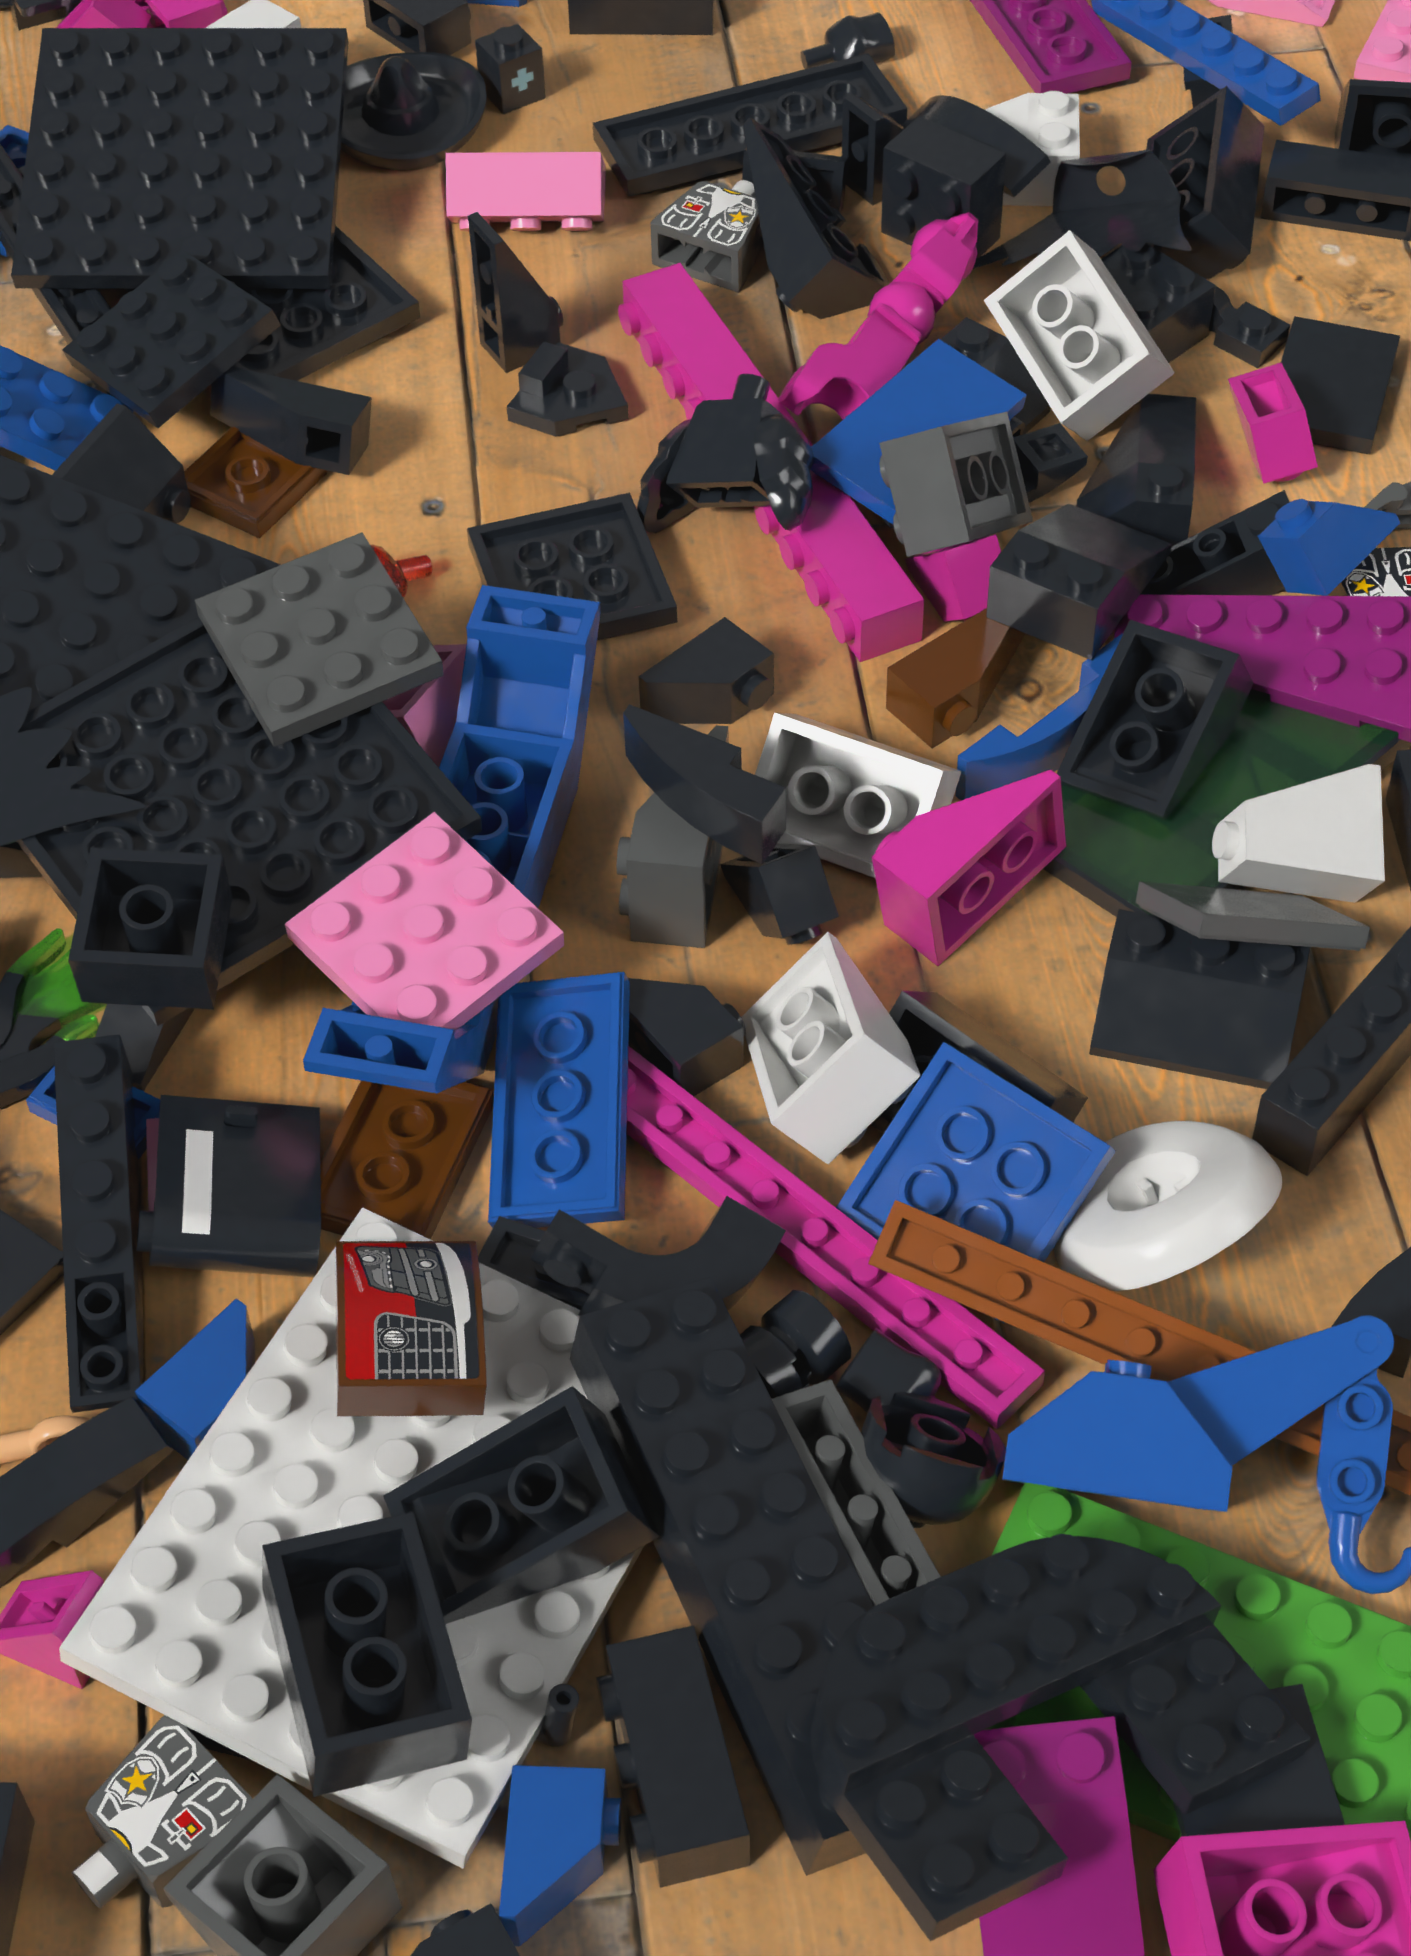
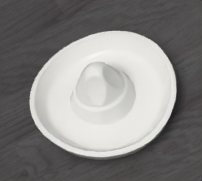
M1169 1121L1132 1129L1105 1142L1114 1148L1116 1152L1054 1246L1055 1257L1061 1270L1111 1291L1136 1289L1166 1280L1210 1259L1248 1233L1275 1204L1282 1188L1281 1171L1259 1143L1236 1131L1215 1124L1195 1121Z

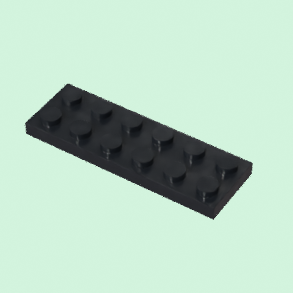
M867 53L594 122L593 139L625 193L630 197L638 194H648L657 189L684 182L698 181L701 178L731 170L743 169L744 149L747 147L743 124L749 118L782 136L793 151L804 152L823 146L837 145L842 142L843 96L849 93H853L901 125L907 120L908 108Z

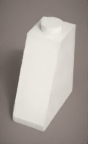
M1367 764L1244 801L1217 824L1213 834L1212 852L1214 857L1218 858V882L1356 903L1385 882L1381 766Z

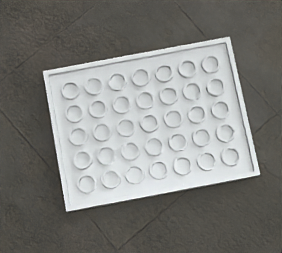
M363 1207L340 1239V1241H433ZM335 1247L59 1647L61 1662L312 1791L262 1590V1545L391 1517L383 1495L571 1386L587 1398L570 1362V1354L580 1318L578 1315L580 1310L479 1263L487 1379L484 1414L337 1417ZM644 1546L597 1573L445 1624L472 1717L467 1760L321 1796L464 1869L511 1785L512 1766L522 1765L541 1731L550 1690L558 1684L568 1683Z

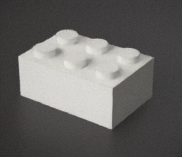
M1070 230L984 299L1060 423L1086 441H1089L1175 373L1097 252Z

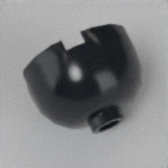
M895 1392L890 1405H882L880 1396L873 1398L861 1430L866 1456L880 1479L892 1488L913 1528H921L925 1524L940 1525L962 1520L984 1504L994 1488L1005 1461L1006 1447L999 1435L989 1426L984 1439L978 1433L966 1427L971 1414L957 1406L928 1396L908 1392Z

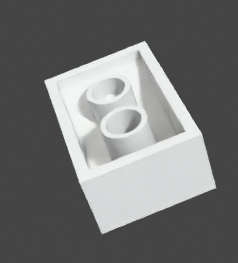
M1059 91L1026 93L985 109L1023 134L1046 153L1051 161L1015 198L1003 192V205L1053 206L1055 178L1061 161L1080 158L1079 94H1064Z
M829 932L804 954L741 1017L745 1024V1037L771 1124L826 1164L832 1162L845 1148H850L858 1143L865 1134L867 1127L891 1104H896L905 1098L914 1082L921 1076L908 1040L838 939Z

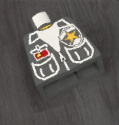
M745 180L738 181L732 189L707 181L698 182L650 222L652 265L665 268L681 263L690 277L737 293L743 288L764 245L754 186L751 182Z
M164 1715L89 1799L85 1810L96 1835L104 1845L72 1871V1875L86 1895L100 1909L134 1880L144 1888L160 1907L172 1906L173 1903L166 1896L163 1888L253 1798L183 1724Z

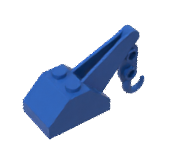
M1360 1316L1352 1321L1169 1382L1150 1379L1151 1365L1107 1360L1105 1372L1091 1371L1008 1434L1002 1478L1004 1481L1031 1483L1072 1491L1227 1512L1232 1466L1324 1404L1316 1487L1329 1528L1328 1544L1331 1563L1342 1580L1355 1590L1369 1594L1389 1593L1404 1585L1411 1576V1547L1406 1548L1403 1551L1400 1562L1392 1570L1386 1572H1373L1367 1569L1360 1562L1358 1556L1359 1535L1384 1492L1393 1415L1392 1399L1387 1389L1379 1382L1377 1371L1379 1366L1390 1357L1394 1347V1337L1389 1326L1377 1317Z

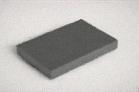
M1140 881L1135 902L1139 904L1140 908L1204 939L1360 951L1361 948H1366L1370 930L1369 926L1307 897L1294 894Z

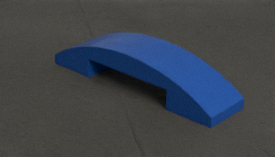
M1120 634L1101 648L1092 660L1087 659L1082 663L1079 691L1020 736L1017 737L1002 725H998L959 754L957 770L962 772L956 787L955 796L960 800H964L1048 770L1054 772L1058 770L1123 634Z

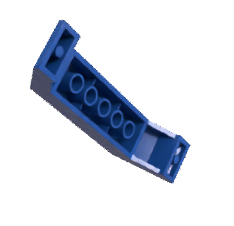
M482 585L466 627L467 645L456 723L439 769L481 816L482 831L466 842L539 908L578 790L601 614L600 602ZM498 998L456 1030L366 1015L353 1001L350 1006L342 1010L323 1008L303 1059L304 1069L308 1072L437 1094L484 1073L497 1035Z

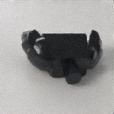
M740 374L737 377L732 399L703 400L696 406L691 419L677 425L658 443V454L640 480L641 493L639 495L637 511L647 532L657 533L667 528L677 519L688 516L694 507L771 506L778 522L785 530L791 531L803 523L807 510L811 507L813 494L810 473L813 465V452L807 437L799 426L766 401L770 388L768 380L754 374Z

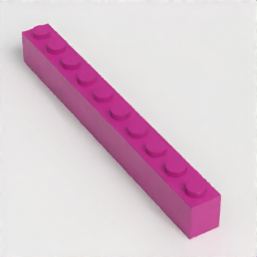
M681 263L622 281L624 304L618 306L622 328L628 336L634 335L640 344L646 364L649 367H656L662 376L667 394L671 399L677 398L685 409L687 420L692 418L696 406L703 400L732 399L737 377L740 374H754L763 377ZM770 387L766 401L784 416L789 417L795 422L784 405L778 401L777 395ZM810 470L813 484L811 507L807 510L801 525L791 531L785 530L778 522L771 506H752L763 533L766 535L771 533L778 543L785 565L790 570L796 569L804 581L807 595L814 606L821 605L830 618L831 627L837 640L842 644L847 643L860 662L922 641L924 598L849 495Z

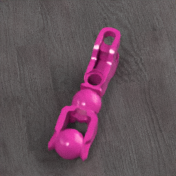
M967 212L949 220L936 219L921 228L912 243L910 251L912 259L890 284L875 293L870 303L868 317L860 325L846 345L838 343L819 345L809 356L806 363L791 377L779 396L778 401L797 416L810 404H824L835 410L842 419H845L899 373L916 346L929 337L934 326L936 313L955 292L960 282L970 275L977 257L978 219Z

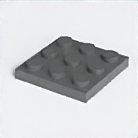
M363 532L195 600L199 618L274 747L444 676L440 656Z

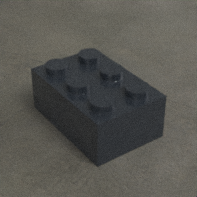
M414 1512L262 1545V1590L313 1797L467 1760L472 1717Z

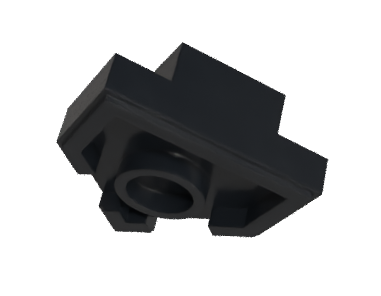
M544 341L518 373L519 391L507 405L508 421L552 436L576 432V425L605 419L606 424H611L628 419V404L606 358L559 342L554 345Z

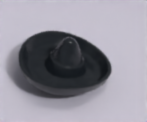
M432 52L388 54L348 65L341 149L363 163L389 170H416L440 163L446 159V153H456L470 140L478 129L486 104L484 79L478 70L468 62L454 56Z

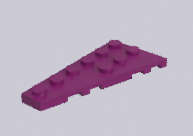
M1139 595L1115 628L1114 639L1123 634L1129 621L1133 620L1240 655L1254 683L1251 689L1270 694L1271 702L1359 728L1369 723L1398 732V739L1411 742V596Z

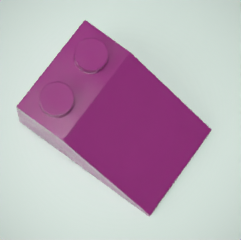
M1115 1717L989 1729L973 1734L1068 1857L1060 1878L979 1917L983 1955L1145 1956Z

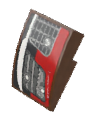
M336 1241L337 1417L484 1414L487 1387L482 1291L476 1241Z

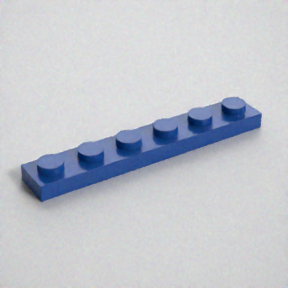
M1091 0L1092 8L1098 16L1217 88L1222 89L1227 86L1242 103L1280 126L1321 101L1319 83L1177 0Z

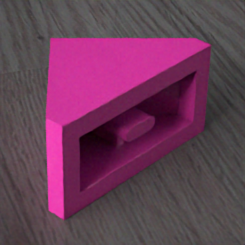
M90 1570L21 1581L0 1614V1654L83 1689L90 1676L61 1662L59 1647L103 1585V1579Z

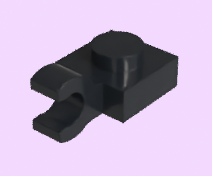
M1216 286L1209 330L1216 333L1213 345L1259 368L1287 341L1290 324L1248 302H1244L1238 309L1234 308L1227 294Z

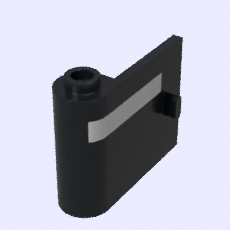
M161 1095L153 1211L140 1210L136 1251L149 1252V1266L314 1278L318 1266L321 1238L320 1108Z

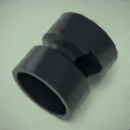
M792 1290L761 1317V1327L750 1325L740 1334L771 1399L809 1387V1384L815 1385L824 1382L851 1359L852 1349L848 1337L837 1319L815 1297L802 1290Z

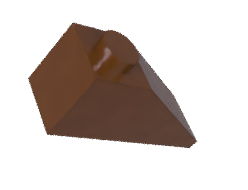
M987 608L887 667L886 709L932 749L952 736L963 734L978 720L1025 635L1024 632L987 618Z

